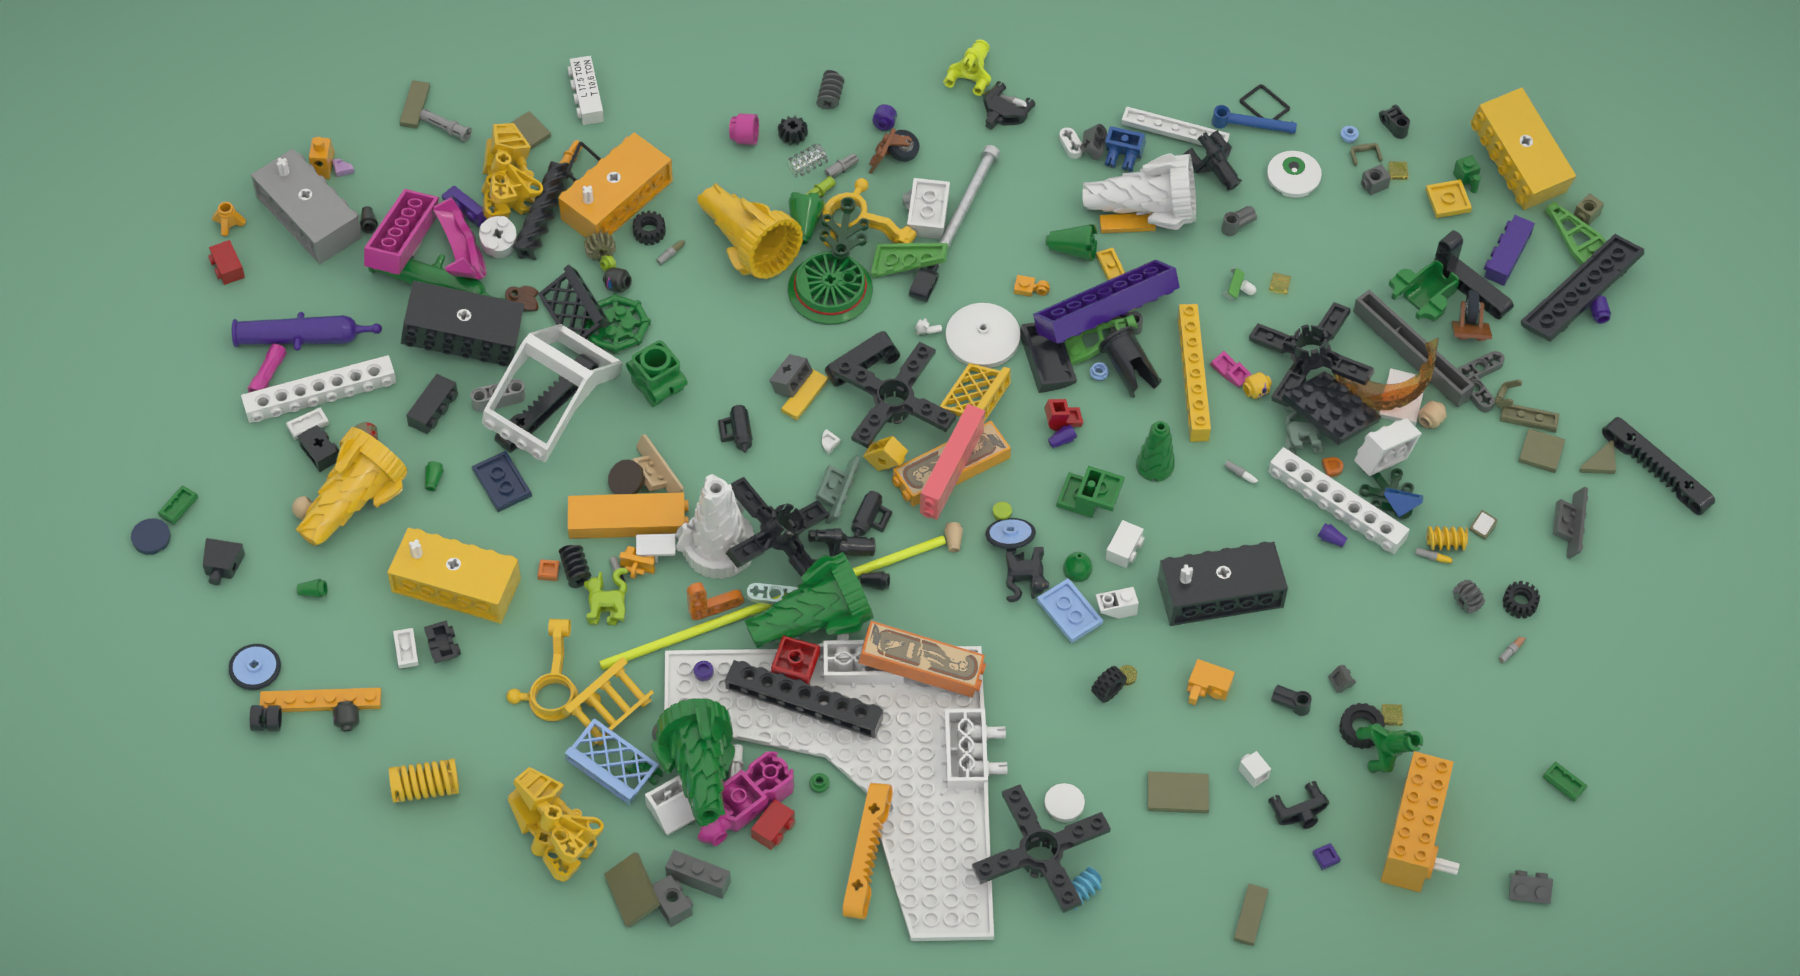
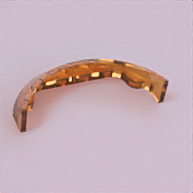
M1439 338L1425 343L1428 352L1427 362L1421 365L1420 372L1404 382L1380 384L1369 380L1366 386L1336 374H1334L1335 379L1340 384L1346 386L1355 396L1361 398L1369 407L1375 408V410L1386 411L1393 410L1396 407L1401 408L1417 399L1428 386L1435 367Z

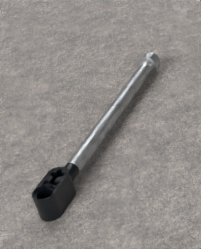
M986 145L981 153L982 161L939 243H947L950 247L991 165L997 163L1001 155L1000 150L995 146ZM940 264L919 269L910 287L909 297L923 302L929 300L939 278L937 270Z

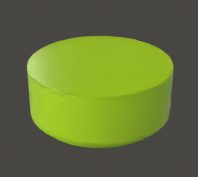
M1002 501L993 506V516L996 520H1005L1011 517L1012 507L1009 503Z

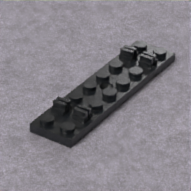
M1614 234L1546 299L1521 320V326L1551 342L1557 335L1565 331L1568 325L1618 278L1627 273V270L1645 254L1644 249Z

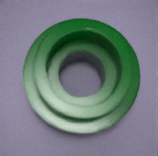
M816 773L810 778L809 784L813 791L822 793L829 788L830 780L827 775ZM821 780L823 783L818 784L816 781Z

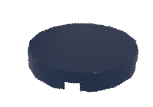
M156 518L140 521L131 532L133 546L138 552L145 555H154L158 551L164 550L171 538L168 525Z

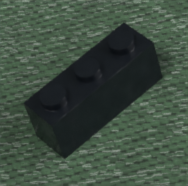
M436 374L407 413L408 426L428 435L431 429L437 426L441 415L447 412L449 404L457 398L456 382Z

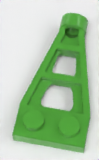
M1556 202L1551 203L1545 209L1546 214L1552 219L1570 254L1580 265L1587 261L1606 242L1600 233L1562 206L1560 207ZM1569 220L1576 227L1567 231L1562 222ZM1581 232L1588 236L1590 240L1578 246L1572 236Z
M1133 314L1122 319L1103 322L1094 329L1085 330L1078 336L1066 339L1064 343L1072 366L1089 360L1100 353L1098 346L1105 339L1102 330L1110 327H1115L1116 330L1125 328L1126 324H1128L1127 327L1134 326L1137 329L1138 326ZM1089 333H1097L1100 338L1098 343L1089 348L1085 347L1083 336Z

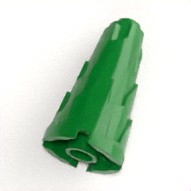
M1158 421L1151 425L1148 437H1146L1136 460L1138 473L1144 479L1151 482L1152 479H1157L1156 482L1167 479L1174 470L1175 457L1170 427L1164 421Z

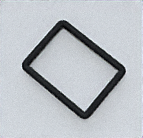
M1259 84L1240 99V103L1253 114L1264 118L1244 101L1258 89L1262 88L1286 108L1275 116L1274 120L1279 119L1290 110V107L1263 84Z
M583 142L578 143L566 170V175L574 182L577 179L569 172L581 146L598 161L601 159Z

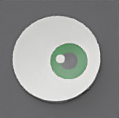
M1300 151L1279 153L1270 161L1267 169V179L1270 186L1281 192L1282 195L1291 198L1308 196L1309 193L1319 186L1322 175L1318 162L1310 155Z

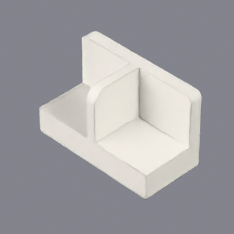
M675 534L636 535L637 556H655V563H658V556H675Z

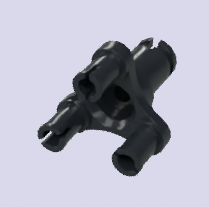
M1218 130L1210 136L1207 132L1203 133V136L1201 135L1197 139L1206 150L1207 155L1201 160L1193 148L1187 150L1183 155H1191L1195 174L1213 171L1222 185L1226 186V190L1231 191L1242 182L1241 178H1238V174L1227 161L1232 146L1224 140Z
M841 528L808 531L810 533L808 534V541L825 542L828 544L829 556L831 557L842 552L845 556H867L868 554L869 556H874L876 543L874 537L868 539V537L847 536Z

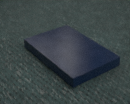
M507 451L472 466V471L497 512L532 497V492Z

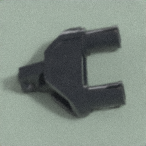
M997 81L991 90L985 91L983 94L984 106L988 117L985 127L992 130L998 123L1007 126L1025 122L1028 113L1036 105L1035 101L1031 99L1029 102L1030 98H1026V107H1017L999 97L1006 90V86L1003 82L1000 85L1001 81Z

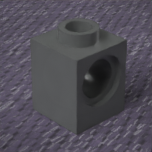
M1380 164L1363 172L1361 186L1371 196L1389 188L1391 176L1383 165Z

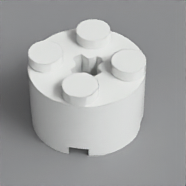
M491 217L480 226V245L485 254L494 258H504L514 251L513 246L517 240L516 228L507 217Z

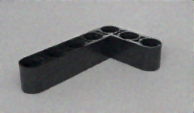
M1452 230L1439 241L1434 260H1438L1443 264L1442 274L1444 277L1449 278L1450 273L1453 272L1459 278L1457 287L1459 291L1466 296L1470 290L1478 291L1479 303H1484V310L1496 319L1503 318L1513 309L1514 304L1512 300L1459 259L1463 238L1460 233Z

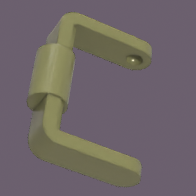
M1367 143L1351 147L1350 156L1354 166L1358 165L1354 152L1375 149L1378 160L1383 161L1378 144Z
M1521 380L1508 381L1501 385L1494 402L1498 408L1513 405L1514 401L1512 399H1503L1507 389L1522 385Z

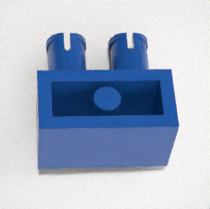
M1110 126L1105 141L1108 154L1104 164L1107 167L1111 164V168H1115L1118 155L1124 154L1126 156L1122 169L1127 171L1128 168V171L1132 172L1136 158H1142L1146 144L1145 134Z

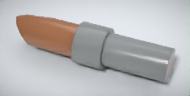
M1519 636L1498 657L1499 661L1505 663L1511 655L1518 651L1526 638Z

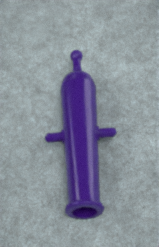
M299 312L297 318L239 322L237 319H233L231 328L232 342L236 348L239 345L294 344V350L296 351L301 349V344H347L354 341L360 333L373 332L374 334H380L382 331L380 324L375 323L370 326H362L356 324L355 320L351 317L344 315L304 318L305 314L303 312Z

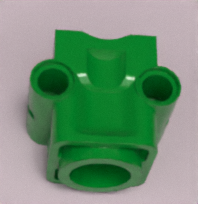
M661 340L633 354L632 360L626 363L627 370L631 374L632 383L644 395L652 407L660 404L669 396L682 391L688 385L685 375L680 371V361Z

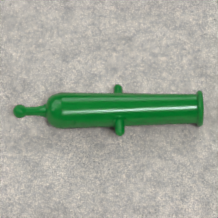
M440 254L435 264L432 265L409 259L400 274H392L368 267L371 273L379 272L411 285L414 280L493 297L486 293L484 284L479 280L452 276L443 269L442 265L445 260L443 254Z

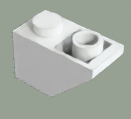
M1134 587L1096 594L1095 596L1102 614L1117 619L1137 615L1139 602Z

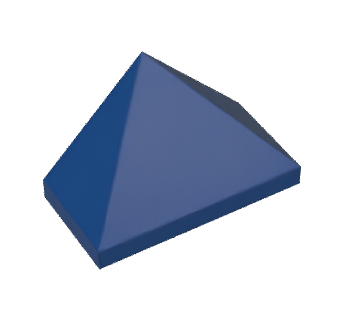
M1385 487L1384 495L1399 517L1423 502V495Z

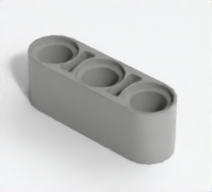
M512 379L495 409L523 402L526 398L524 382L520 379ZM499 383L479 387L471 392L472 407L476 412L484 411Z

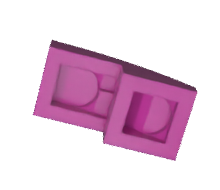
M1225 351L1210 363L1221 376L1237 387L1244 383L1246 377L1252 375L1240 362L1236 363Z

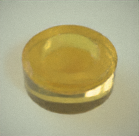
M1124 665L1119 668L1127 676L1126 686L1136 682L1137 670L1133 666Z

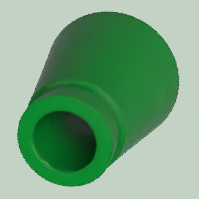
M430 461L425 466L426 490L436 491V487L444 472L441 463Z
M316 579L297 585L298 595L317 598L327 595L328 587L325 580Z

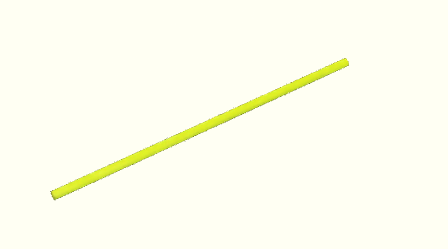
M941 535L854 567L853 570L858 577L862 573L872 572L945 545L946 540ZM781 595L775 596L772 599H778ZM756 603L599 661L601 670L608 669L622 657L626 661H630L766 611L772 604Z

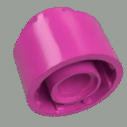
M738 113L737 116H733L729 124L730 139L736 141L737 144L756 145L759 136L758 115Z

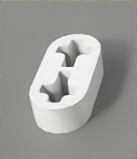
M1063 128L1059 134V141L1070 158H1080L1083 151L1080 149L1082 143L1073 129Z

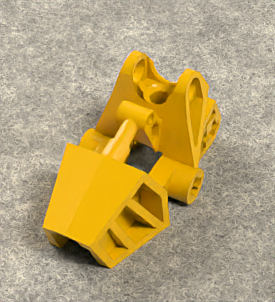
M514 123L493 124L492 138L486 141L483 174L488 176L481 190L484 195L483 216L487 219L495 216H505L508 218L511 213L509 208L514 209L520 215L528 213L530 206H526L523 201L533 203L535 201L534 197L539 196L543 191V185L534 179V173L527 169L526 160L531 146ZM535 185L539 190L531 189L530 186ZM491 206H494L493 213L490 210Z
M528 767L514 779L513 784L516 789L508 796L507 800L522 834L531 832L534 836L531 844L532 853L536 856H543V861L556 880L565 882L579 869L581 861L578 858L588 859L597 847L596 838L602 833L604 824L596 817L582 816V811L579 809L571 810L560 799L564 784ZM596 823L600 828L591 829L589 824ZM590 842L593 843L592 847H588ZM548 853H555L558 858H550Z

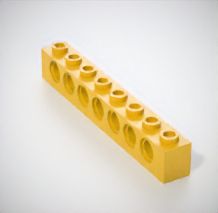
M1179 304L1177 320L1190 442L1209 441L1211 425L1198 304Z

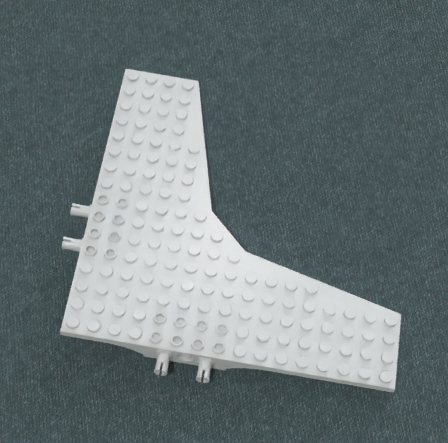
M849 634L837 635V640L823 641V643L817 644L820 646V655L808 685L820 686L826 691L838 692L844 697L850 699L857 698L863 703L875 704L883 709V721L874 739L726 689L725 678L733 660L745 661L751 666L763 667L771 672V666L778 649L665 651L664 710L682 700L692 698L711 699L724 705L726 710L729 711L733 739L824 757L866 794L871 782L892 785L893 796L888 819L882 824L883 829L879 830L882 835L880 841L911 941L994 940L992 880L980 885L972 869V864L991 856L989 775H1007V762L987 761L986 741L988 739H1006L1005 726L987 727L983 675L980 674L979 679L982 680L979 692L975 691L973 697H968L859 664L858 661L864 640H849ZM957 646L982 654L981 646ZM708 661L713 665L714 674L710 680L699 681L695 678L693 669L697 662ZM752 677L745 678V680L753 679ZM766 683L763 686L769 687L772 684ZM783 690L782 692L788 693L790 690ZM802 696L801 698H802V699H807V698H809V697H808V696ZM821 702V703H819V704H820V705H827L828 703H826V702ZM840 708L838 711L844 712L846 709ZM860 714L857 715V717L863 718L865 717V715Z

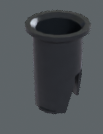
M1129 326L1107 336L1098 348L1101 353L1107 354L1128 390L1130 397L1135 398L1134 392L1138 389L1134 370H1137L1138 374L1153 389L1159 386L1162 380L1135 337L1137 334L1136 327Z

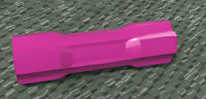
M271 345L263 364L247 388L248 393L268 388L277 367L282 363L287 354L283 346Z

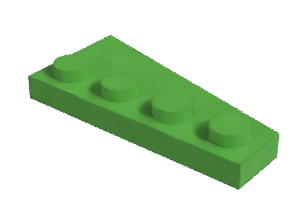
M947 243L877 244L871 276L876 278L946 262L949 246Z

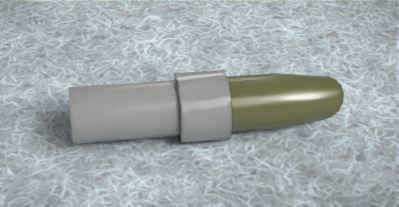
M680 240L665 250L656 259L657 263L661 265L667 259L673 257L682 248L685 241Z

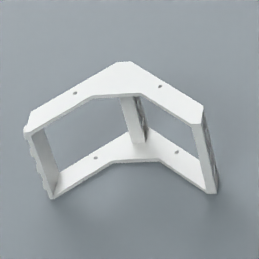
M562 324L531 332L523 340L485 407L482 424L487 429L500 434L503 439L516 444L519 449L532 454L535 459H540L545 463L575 410L598 384L617 378L621 373L623 362ZM558 341L579 355L585 354L596 362L599 368L589 370L548 344ZM529 357L579 387L547 444L494 412L514 374Z

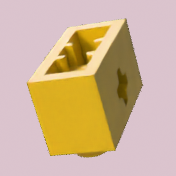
M894 436L872 442L863 457L877 471L888 470L891 467L900 466L905 461V455L908 450Z

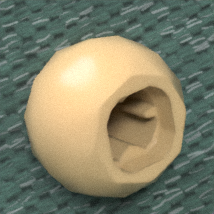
M307 496L296 498L292 504V512L300 520L305 518L308 508L313 503Z

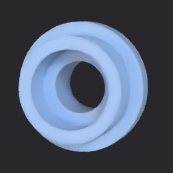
M1345 126L1341 130V137L1347 143L1354 142L1359 136L1358 130L1353 126Z
M1095 363L1090 368V375L1093 379L1100 381L1108 377L1109 370L1104 363Z

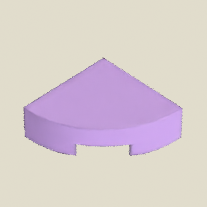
M332 159L337 177L354 173V168L350 163L344 162L341 159Z

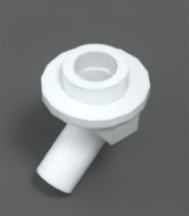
M926 318L923 321L920 319L915 327L917 335L942 332L941 325L929 326Z

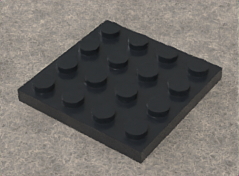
M1326 371L1289 390L1281 398L1337 445L1368 429L1381 419V416L1373 408L1365 404L1361 398L1355 396L1346 386L1340 384Z

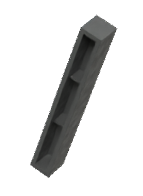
M1370 289L1356 299L1353 312L1416 370L1427 377V380L1451 402L1459 407L1471 398L1475 385Z

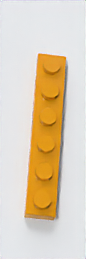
M381 688L260 691V705H263L265 708L269 705H280L282 712L333 711L338 702L353 701L359 707V710L381 709L382 691Z

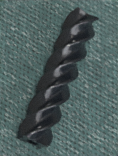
M551 161L548 171L542 180V194L535 197V201L530 207L529 215L526 217L522 230L518 234L516 244L513 246L520 259L530 258L536 260L534 251L543 246L540 237L549 232L547 222L555 218L553 208L559 205V194L567 190L565 180L569 178L566 175L569 165L567 162L556 163Z

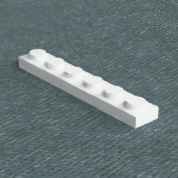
M1126 107L1121 121L1122 125L1202 145L1197 139L1199 136H1203L1205 132L1210 136L1216 131L1211 128L1131 107ZM1219 131L1224 140L1228 142L1230 134Z

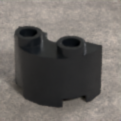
M447 620L424 627L435 664L461 655L458 643L454 644L452 640L455 637L453 626H448Z

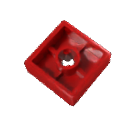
M782 636L771 666V672L775 674L781 673L787 676V678L799 679L809 684L820 655V646Z

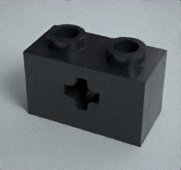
M318 425L297 436L301 449L319 472L336 463L339 449L335 443L331 444L326 431H321Z

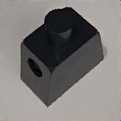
M206 538L203 568L205 574L210 576L208 580L210 584L220 585L222 578L231 579L234 577L245 556L243 544Z

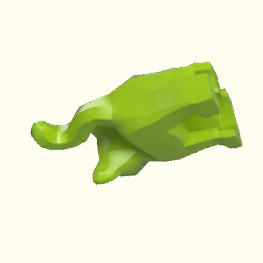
M618 568L612 574L613 582L620 587L619 590L602 591L604 587L602 572H599L597 577H592L584 582V587L589 592L588 603L591 612L586 615V621H588L589 625H598L601 612H610V616L607 617L608 625L616 626L618 620L625 622L627 584L620 579V575L628 573L626 568Z

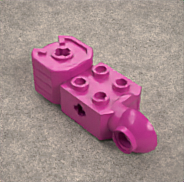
M765 752L749 764L748 770L745 772L740 770L724 782L722 796L726 815L720 816L715 822L708 824V826L701 827L698 835L700 842L712 844L713 846L721 844L728 835L726 831H739L764 812L774 799L781 802L793 793V769L788 770L787 763L782 758H778V752Z

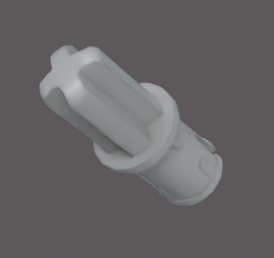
M853 153L843 160L838 159L835 164L824 169L825 175L833 178L842 172L845 173L847 168L859 161L858 157Z

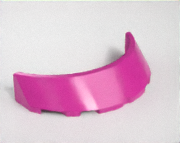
M449 198L434 206L433 210L447 235L455 257V262L445 266V270L452 276L479 280L485 278L484 276H486L487 271L482 252L477 246L476 237L465 222V216L453 198Z

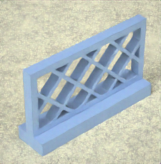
M595 718L572 747H569L565 752V760L629 806L637 793L659 767L658 763ZM596 726L602 730L603 737L591 738L590 731ZM606 740H616L619 748L607 750ZM603 741L605 750L593 752L592 742ZM589 742L590 752L581 753L577 750L581 743ZM619 752L621 762L609 763L608 754ZM622 752H633L635 760L623 761ZM605 754L607 764L598 765L595 763L594 755ZM647 762L652 766L648 772H639L638 763ZM636 764L637 773L625 775L624 765ZM622 766L623 775H612L610 767ZM638 777L639 784L634 790L627 786L626 779Z

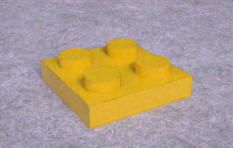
M1461 179L1426 185L1425 190L1436 218L1471 212L1472 207Z

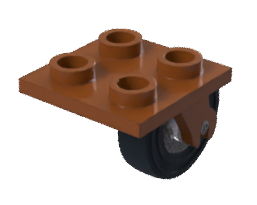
M892 128L889 134L885 133L882 141L878 143L875 149L876 154L873 155L869 162V165H871L869 173H873L884 155H891L896 160L902 162L914 159L920 148L917 137L910 131H896L894 128Z
M1468 291L1466 301H1461L1459 321H1452L1451 323L1454 337L1458 339L1475 338L1479 341L1492 339L1489 323H1483L1484 303L1479 302L1478 291Z

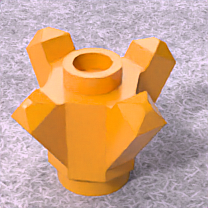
M230 202L219 204L218 210L212 216L213 221L221 224V235L224 237L228 236L229 229L234 225L240 227L246 224V219L235 210V207Z

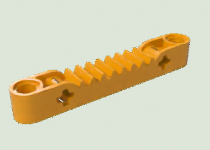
M871 782L869 785L843 902L844 917L866 919L872 895V889L868 884L872 883V880L869 876L873 875L871 868L875 867L873 860L877 859L874 853L878 852L876 845H880L878 838L882 836L879 830L883 829L882 824L887 821L893 796V787L890 784Z

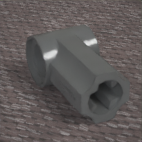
M1246 206L1235 213H1226L1221 227L1223 234L1233 236L1237 233L1238 229L1257 219L1255 209L1252 206Z

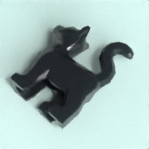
M1034 547L1031 560L1024 559V552L1014 555L1016 548L1006 549V563L1008 566L1006 586L1014 592V595L1006 597L1007 601L1016 602L1022 596L1021 589L1014 582L1031 580L1030 591L1032 599L1035 598V594L1042 593L1044 589L1049 588V582L1043 576L1044 567L1041 561L1044 556V547Z

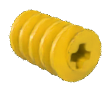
M1428 526L1426 533L1427 546L1430 545L1432 551H1434L1436 545H1438L1440 551H1442L1444 545H1446L1447 551H1450L1451 545L1454 546L1455 551L1461 546L1462 550L1465 551L1468 544V529L1466 527L1463 530L1462 527H1458L1456 531L1455 527L1451 526L1448 531L1446 526H1443L1442 530H1440L1439 526H1436L1433 530L1431 526Z

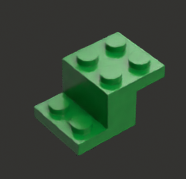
M1092 466L1087 467L1084 477L1068 472L1056 507L1093 518L1097 507L1113 512L1125 477Z

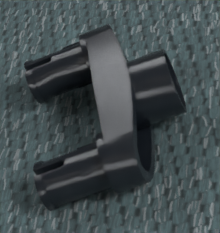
M1316 781L1305 785V790H1307L1311 799L1292 807L1286 808L1280 795H1275V798L1273 796L1269 798L1268 803L1274 810L1275 818L1280 825L1299 822L1303 829H1308L1317 824L1318 818L1316 815L1327 808L1329 800L1325 794H1322Z

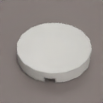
M1066 783L1051 787L1046 793L1044 801L1045 810L1052 816V819L1063 823L1076 820L1083 813L1085 805L1082 792L1074 785Z

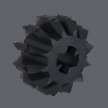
M796 115L793 118L787 116L786 119H782L781 124L778 126L779 139H782L783 143L789 142L790 146L792 143L798 145L799 141L804 142L805 137L808 135L807 123L803 122L802 117L797 119Z

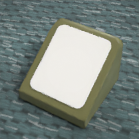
M1481 510L1469 530L1486 540L1496 527L1498 520L1484 510Z

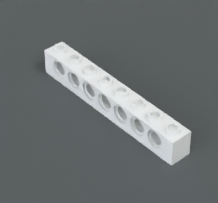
M387 355L241 395L248 422L252 423L271 417H278L289 412H297L307 407H315L322 403L333 402L344 397H352L355 394L370 392L377 388L388 387L396 384V378L390 357Z
M1283 447L1271 460L1268 472L1272 477L1281 480L1289 488L1295 489L1304 498L1310 499L1321 509L1333 514L1336 519L1347 523L1353 530L1359 531L1368 540L1376 542L1385 551L1395 554L1407 540L1409 528Z

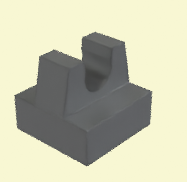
M1339 665L1328 676L1337 693L1343 692L1356 683L1355 679H1352L1350 675V670L1345 665Z

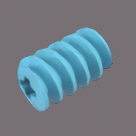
M1090 866L1071 881L1082 901V905V898L1085 900L1090 899L1088 893L1092 896L1096 894L1094 888L1098 891L1102 889L1100 885L1102 882L1101 876Z

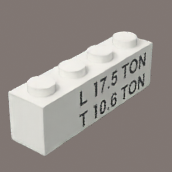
M591 56L570 59V66L567 69L569 77L573 78V80H570L571 89L576 92V94H573L574 103L579 105V108H576L578 119H582L583 125L604 122L603 108Z

